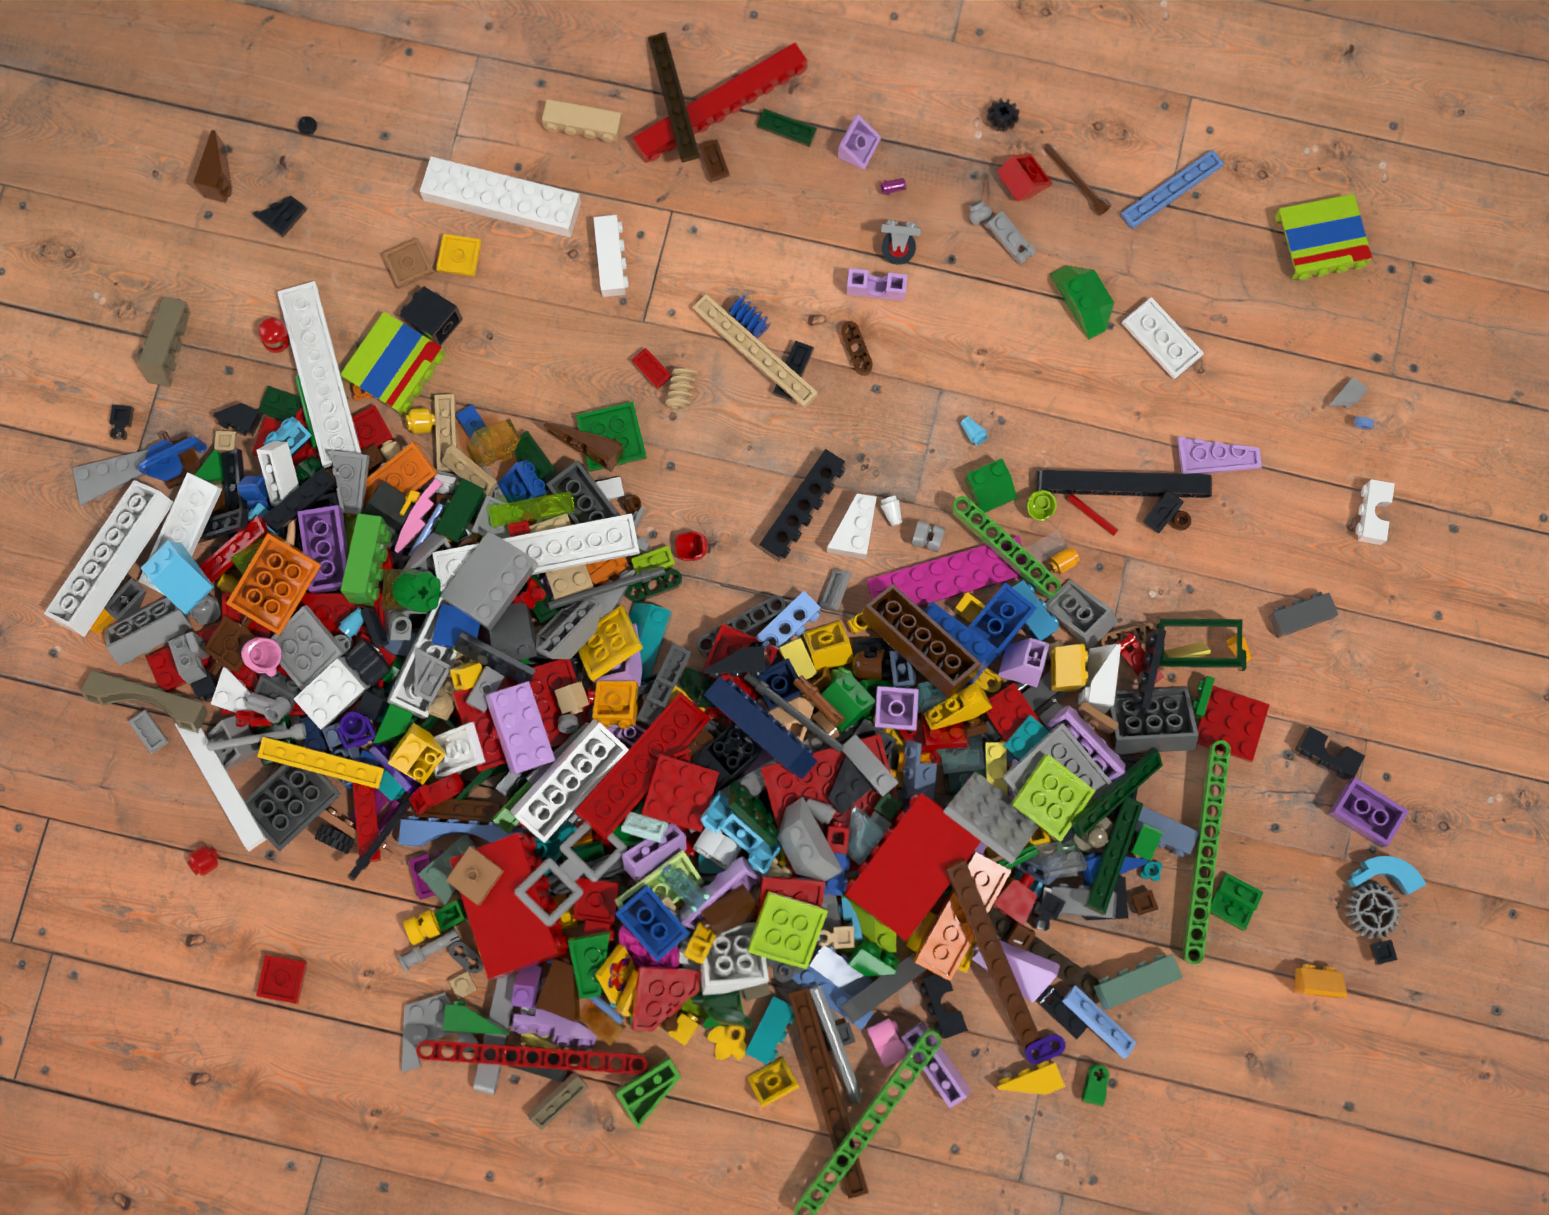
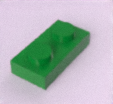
M1206 676L1198 683L1196 691L1199 692V695L1192 703L1195 718L1201 719L1204 717L1215 680L1213 677Z

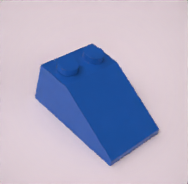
M1005 582L968 628L994 646L997 657H999L1037 607Z
M648 885L615 913L657 962L690 934Z

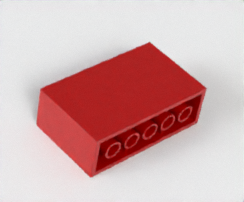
M923 792L920 795L916 793L908 803L911 805L910 809L907 812L905 810L901 812L896 819L898 825L895 829L890 827L883 837L886 841L883 845L878 844L871 853L873 856L871 861L868 862L866 860L858 870L861 873L857 879L853 877L845 887L848 890L845 894L905 941L909 939L951 883L944 867L962 858L967 861L981 842L976 836L945 814V809Z
M515 833L476 848L502 868L504 872L481 905L475 904L460 892L487 979L504 978L570 953L568 938L562 930L563 921L561 917L552 926H547L515 895V890L543 863L536 851L537 842L531 834ZM464 854L450 859L452 869L455 868ZM543 874L526 893L550 916L556 910L557 903L554 896L550 894L549 879Z

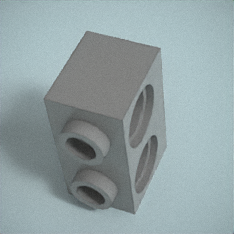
M185 634L168 641L178 673L187 684L207 676L202 659L191 653Z

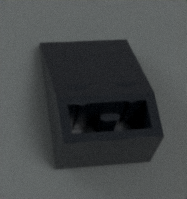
M770 641L748 642L711 663L704 670V674L710 673L711 677L722 676V673H730V676L743 675L742 672H750L751 675H762L771 665Z
M734 722L691 760V764L719 772L714 792L717 793L735 780H738L762 753L763 749Z

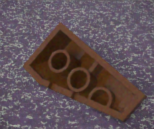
M549 423L543 425L546 432L610 472L613 471L624 454L622 444L614 438L610 440L607 437Z

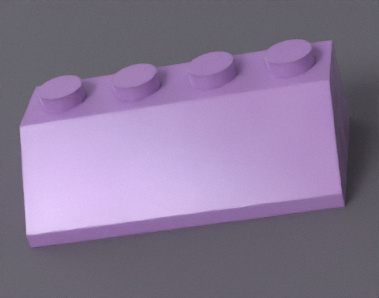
M1070 705L1059 710L1047 723L1046 728L1050 732L1059 723H1063L1110 780L1117 778L1125 772V763L1120 759L1119 755L1110 749L1106 742L1092 730V727Z
M746 858L735 859L726 871L719 873L712 883L700 890L697 896L685 902L684 907L679 910L683 925L696 930L699 922L703 920L702 910L742 884L750 892L761 882V875L751 867L750 862Z

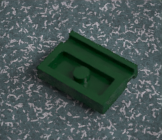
M268 386L258 410L262 415L283 422L292 416L296 419V414L301 409L302 404L299 396Z

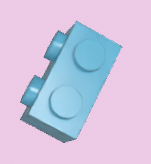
M292 416L285 419L276 432L270 433L263 444L267 445L272 441L288 442L290 453L292 454L312 435Z

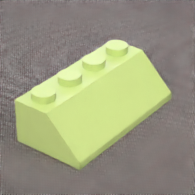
M681 850L618 897L615 902L620 910L648 885L658 898L665 893L675 904L703 883V880L685 852Z

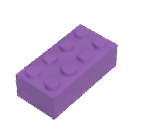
M335 505L298 511L303 552L322 565L309 586V592L317 594L341 590L349 555L343 509Z

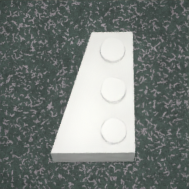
M856 494L827 547V553L866 560L877 497Z

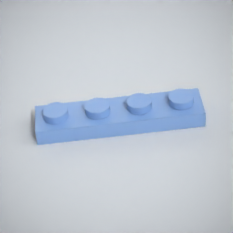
M1076 985L1070 988L1062 1002L1123 1059L1128 1057L1137 1042Z

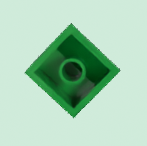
M1003 458L969 472L965 476L964 480L976 505L984 513L1017 499L1011 474Z
M850 673L834 681L821 694L845 717L844 721L841 724L838 723L839 726L836 727L840 733L862 720L863 717H867L876 703V700Z

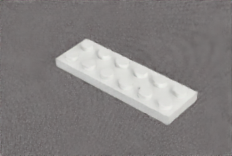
M187 472L149 559L168 540L183 544L192 556L222 488ZM142 572L138 582L163 594L149 580L146 574Z

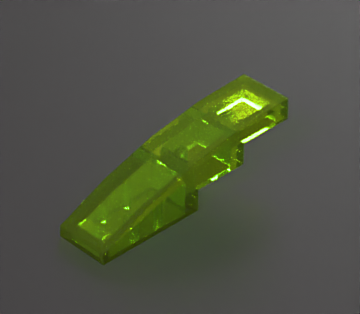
M571 492L531 498L489 508L493 528L523 521H538L575 512Z

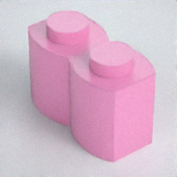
M887 1018L866 1029L884 1068L904 1059L907 1055L906 1052L909 1049L903 1040L900 1041L897 1033L900 1031L895 1020L891 1022Z

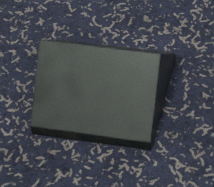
M383 480L368 501L363 514L381 516L387 526L394 529L398 534L416 503L411 502L404 516L400 515L399 513L406 501V494Z

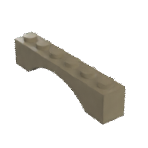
M91 671L81 689V693L86 701L102 706L123 701H139L152 704L168 713L179 728L195 733L199 732L208 714L201 700L187 699L178 693L170 694L161 688L153 689L140 682L132 683L123 677L115 678L105 672Z

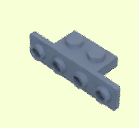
M911 740L906 741L903 788L901 791L903 803L901 811L905 810L906 812L911 807L908 803L916 793L920 795L923 792L934 801L937 769L936 763L920 762L921 743Z

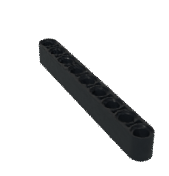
M1066 470L1036 471V491L1047 490L1052 494L1162 497L1168 489L1181 498L1212 497V476L1206 474Z

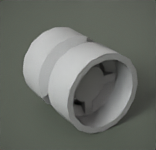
M918 520L911 545L921 548L926 546L927 550L938 553L945 528L938 525L930 527L929 523ZM928 532L934 534L932 541L926 540Z

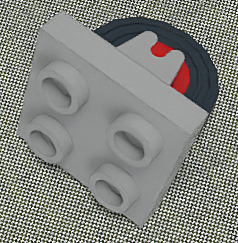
M886 220V223H882L881 232L888 233L881 245L882 253L885 259L892 264H905L915 254L916 242L913 236H920L921 228L917 227V223L913 222L898 225L896 220Z

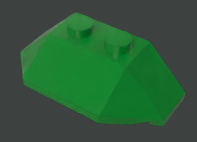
M1066 265L1051 273L1050 277L1088 340L1105 332L1114 301L1096 271Z

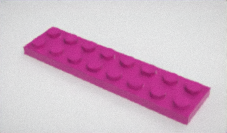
M1019 536L1012 537L1019 545L1022 546ZM1007 543L1001 544L1002 550H1004V551H1010V550H1011V547H1010L1009 544H1007ZM984 545L874 577L866 582L872 600L891 584H894L920 607L931 602L941 601L1020 578L1021 576L989 546ZM1023 557L1016 558V562L1019 565L1026 564Z

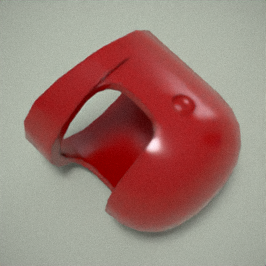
M270 317L260 323L258 328L259 337L268 351L279 353L289 346L290 339L287 327L282 320ZM280 341L283 342V345L280 348H270L265 344H276Z

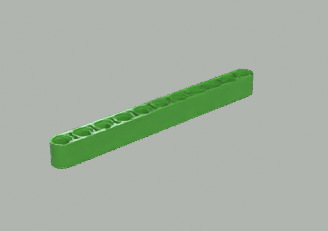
M1223 740L1212 743L1209 746L1198 825L1199 835L1196 840L1182 948L1183 960L1193 965L1201 963L1205 954L1230 759V746ZM1216 745L1223 747L1224 753L1222 756L1216 754ZM1214 765H1218L1221 768L1219 776L1214 775L1212 772ZM1212 785H1215L1219 790L1217 796H1213L1210 793ZM1210 805L1216 809V814L1213 817L1207 813V808ZM1206 826H1211L1213 829L1211 837H1207L1204 833ZM1204 846L1209 847L1211 850V854L1207 858L1202 855V848ZM1201 867H1206L1208 870L1206 878H1202L1199 875ZM1199 887L1204 888L1206 893L1202 899L1196 894ZM1196 908H1200L1203 911V916L1200 919L1194 917V910ZM1195 928L1200 931V937L1197 940L1191 937V932ZM1192 949H1195L1198 953L1194 961H1191L1188 957V953Z
M929 1028L922 1033L795 1205L794 1215H801L798 1210L803 1206L810 1210L808 1215H815L940 1047L941 1037L937 1030ZM931 1034L937 1037L936 1043L932 1045L927 1044L925 1041L926 1037ZM916 1052H922L925 1057L922 1061L917 1062L913 1059V1055ZM903 1069H909L912 1075L904 1079L900 1076V1073ZM896 1086L899 1089V1093L891 1096L887 1092L888 1088ZM879 1103H883L887 1107L882 1113L875 1110V1106ZM864 1121H872L874 1124L873 1128L870 1130L864 1129L862 1127ZM852 1138H858L861 1140V1144L853 1147L849 1141ZM839 1155H845L848 1157V1162L840 1164L836 1159ZM832 1172L836 1177L832 1181H827L824 1178V1174ZM819 1189L823 1195L820 1198H814L811 1192Z

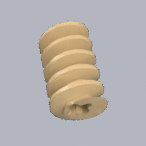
M686 368L674 369L672 371L674 377L671 378L672 384L669 386L670 392L667 394L669 399L666 400V405L676 411L688 412L689 409L685 405H691V402L686 400V398H692L693 396L688 390H694V387L689 384L696 382L691 376H696L697 372Z

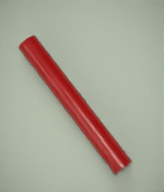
M1071 494L1067 498L1069 502L1114 536L1118 532L1116 527L1075 495Z

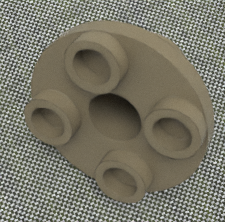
M1105 817L1083 838H1079L1075 834L1073 837L1074 842L1086 853L1096 854L1103 852L1108 843V837L1113 825Z

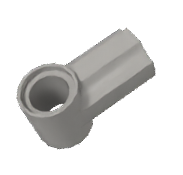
M252 692L246 702L247 709L264 714L266 719L272 723H278L291 710L289 701L283 697H277L274 700Z

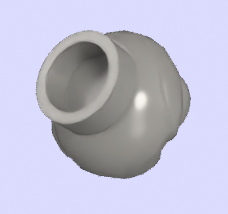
M983 200L969 206L971 210L969 214L970 221L974 225H979L980 221L984 220L985 228L990 229L986 224L995 217L991 216V206L985 204Z

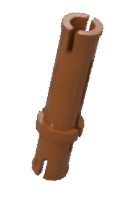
M803 675L799 676L800 680L797 678L793 685L835 727L839 726L838 723L841 724L845 717L819 693L817 687H813Z

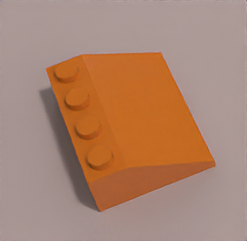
M268 533L226 604L274 633L281 635L322 565L274 533Z

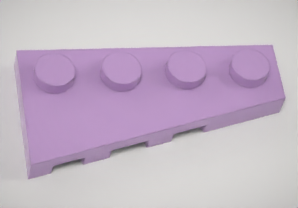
M1180 436L1177 437L1182 474H1212L1262 468L1260 449L1257 447L1236 444L1228 445L1222 442H1207L1201 439L1193 440Z

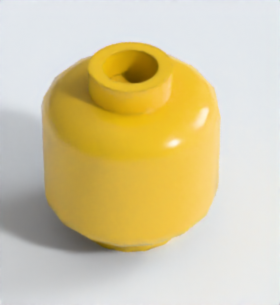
M427 408L412 409L405 416L407 430H411L414 435L430 433L432 426L436 425L435 415L430 414Z

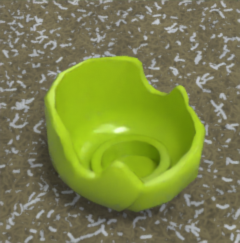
M1047 490L1035 491L1029 496L1026 504L1028 514L1038 521H1045L1053 516L1057 508L1055 496Z

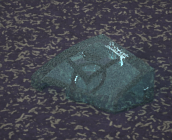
M854 806L849 825L847 854L861 866L886 831L870 820V817L862 810Z

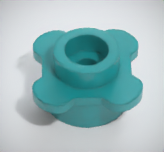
M1147 860L1148 863L1143 865V871L1140 873L1141 878H1149L1155 882L1159 881L1161 878L1160 872L1163 867L1162 863Z

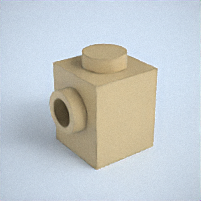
M582 682L555 690L557 703L562 714L570 712L574 715L582 712V707L589 705Z

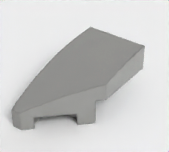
M1352 377L1329 406L1331 408L1335 406L1350 408L1362 398L1368 388Z

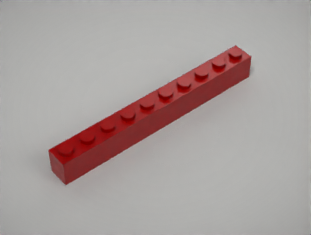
M796 42L688 104L686 107L694 135L698 132L706 131L715 122L723 121L727 115L737 113L744 105L754 103L758 97L763 94H769L778 85L786 84L795 75L803 74L807 69V59ZM669 116L633 137L634 146L645 163L655 161L664 152H670L676 148L677 144Z

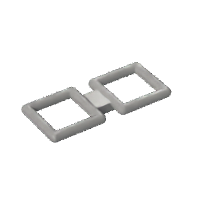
M584 822L560 846V850L568 859L560 867L552 859H546L515 890V895L545 925L552 926L583 895V890L575 882L583 874L592 882H596L627 851V846L613 832L607 839L617 849L593 871L571 849L591 828ZM548 869L573 892L550 916L526 893Z

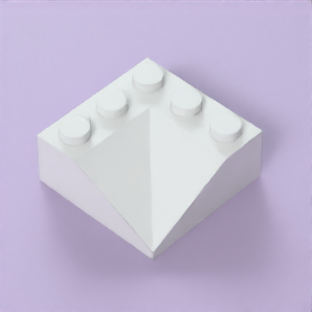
M1108 645L1088 650V660L1085 663V670L1088 671V681L1083 686L1082 693H1079L1078 705L1087 702L1104 714L1114 706L1121 645Z
M756 922L742 924L716 936L703 965L699 963L700 970L702 971L703 995L724 994L769 982L766 958L748 953L747 951Z

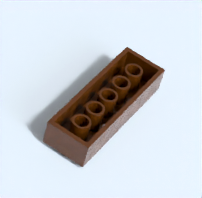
M891 584L865 605L861 619L948 698H951L977 675L981 662L894 584Z

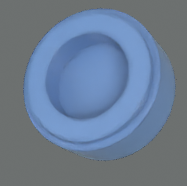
M1355 417L1353 425L1359 429L1371 430L1374 427L1375 421L1366 417Z

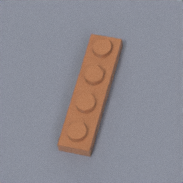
M330 807L319 815L358 841L355 823L347 818L344 821L338 818L339 813ZM383 842L380 846L381 856L389 860L393 853L388 850L390 846Z

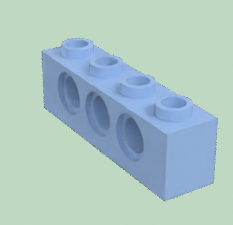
M803 591L755 638L762 641L772 639L776 642V647L779 648L791 642L790 640L795 635L799 637L806 630L805 626L809 622L814 623L820 617L821 607ZM802 612L805 618L798 621L794 618V614ZM782 626H788L791 631L788 634H782L779 629Z

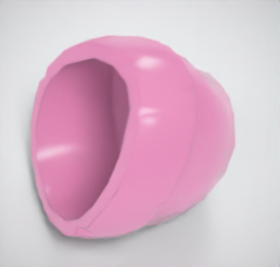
M264 637L249 640L242 648V659L246 666L257 673H266L270 677L277 674L276 666L280 663L282 655L278 643Z

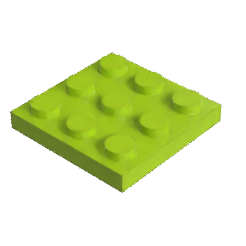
M1045 754L1010 805L1057 841L1061 842L1072 826L1071 820L1084 809L1095 793V790L1050 755Z
M768 891L747 948L748 953L807 969L828 910Z

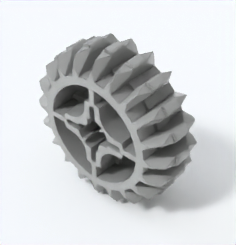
M1367 883L1366 888L1360 885L1359 891H1352L1354 897L1348 896L1347 899L1352 904L1345 905L1346 908L1350 909V912L1345 913V915L1352 917L1348 921L1349 924H1356L1353 927L1354 931L1361 929L1360 936H1364L1367 933L1368 939H1372L1374 936L1376 939H1381L1382 935L1388 937L1389 931H1396L1393 925H1400V922L1396 920V918H1402L1403 916L1401 913H1397V910L1402 909V906H1396V902H1399L1400 899L1392 898L1395 892L1390 891L1387 893V886L1381 888L1379 883H1375L1374 886L1371 883ZM1367 895L1366 906L1359 910L1360 902ZM1375 895L1381 897L1387 906H1382L1378 902V898H1375ZM1372 908L1376 910L1382 909V911H1378L1377 913H1366V911L1371 910ZM1388 912V918L1386 922L1382 926H1380V923L1382 922V915ZM1360 916H1366L1372 927L1365 924Z

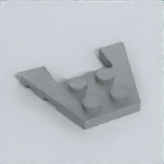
M446 993L404 1006L402 1073L422 1067L416 1052V1045L420 1042L456 1033L443 1030L445 1005H453ZM457 1032L459 1042L480 1043L473 1033ZM466 1047L463 1050V1053L472 1051L474 1049L472 1047Z

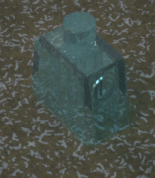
M669 864L662 870V874L667 878L665 883L694 912L709 898L680 867L675 869Z

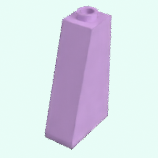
M1000 941L1023 997L1034 1003L1055 979L1060 965ZM976 943L972 949L975 951L972 960L988 970Z

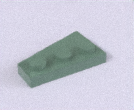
M464 834L418 874L444 906L456 889L446 881L453 871L450 859L464 854L470 846L478 848L467 834Z

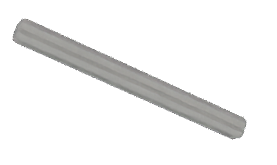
M820 985L810 988V994L849 1098L853 1104L858 1103L863 1097L822 987Z

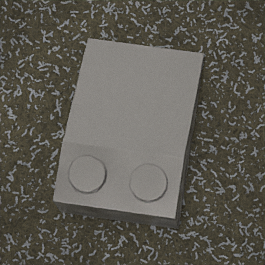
M433 532L417 547L402 572L408 569H415L431 573L436 577L433 552L453 548L445 537Z
M1071 579L1060 588L1054 598L1049 599L1045 603L1047 612L1050 615L1053 614L1059 623L1076 640L1085 644L1088 649L1092 648L1118 622L1110 607Z

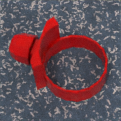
M530 577L527 581V590L515 597L512 603L524 602L532 609L537 600L540 601L545 598L546 592Z

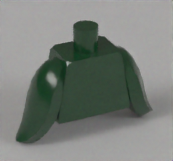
M739 990L711 995H703V991H699L692 997V1004H704L706 1014L716 1022L744 1027L750 1030L752 1021L740 1012Z

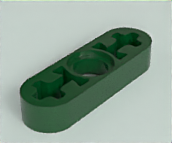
M671 569L665 571L666 574L651 578V581L632 584L627 588V597L631 602L639 603L676 589L682 584L681 573ZM672 574L674 575V577H679L676 579L675 584H673L672 581L667 582V587L665 588L662 580L660 579L664 577V581H667L670 579V575ZM652 581H657L660 583V588L657 591H651L649 584ZM645 584L646 591L648 592L647 595H645L644 591L639 593L638 598L630 595L635 588L637 591L643 590L642 585Z

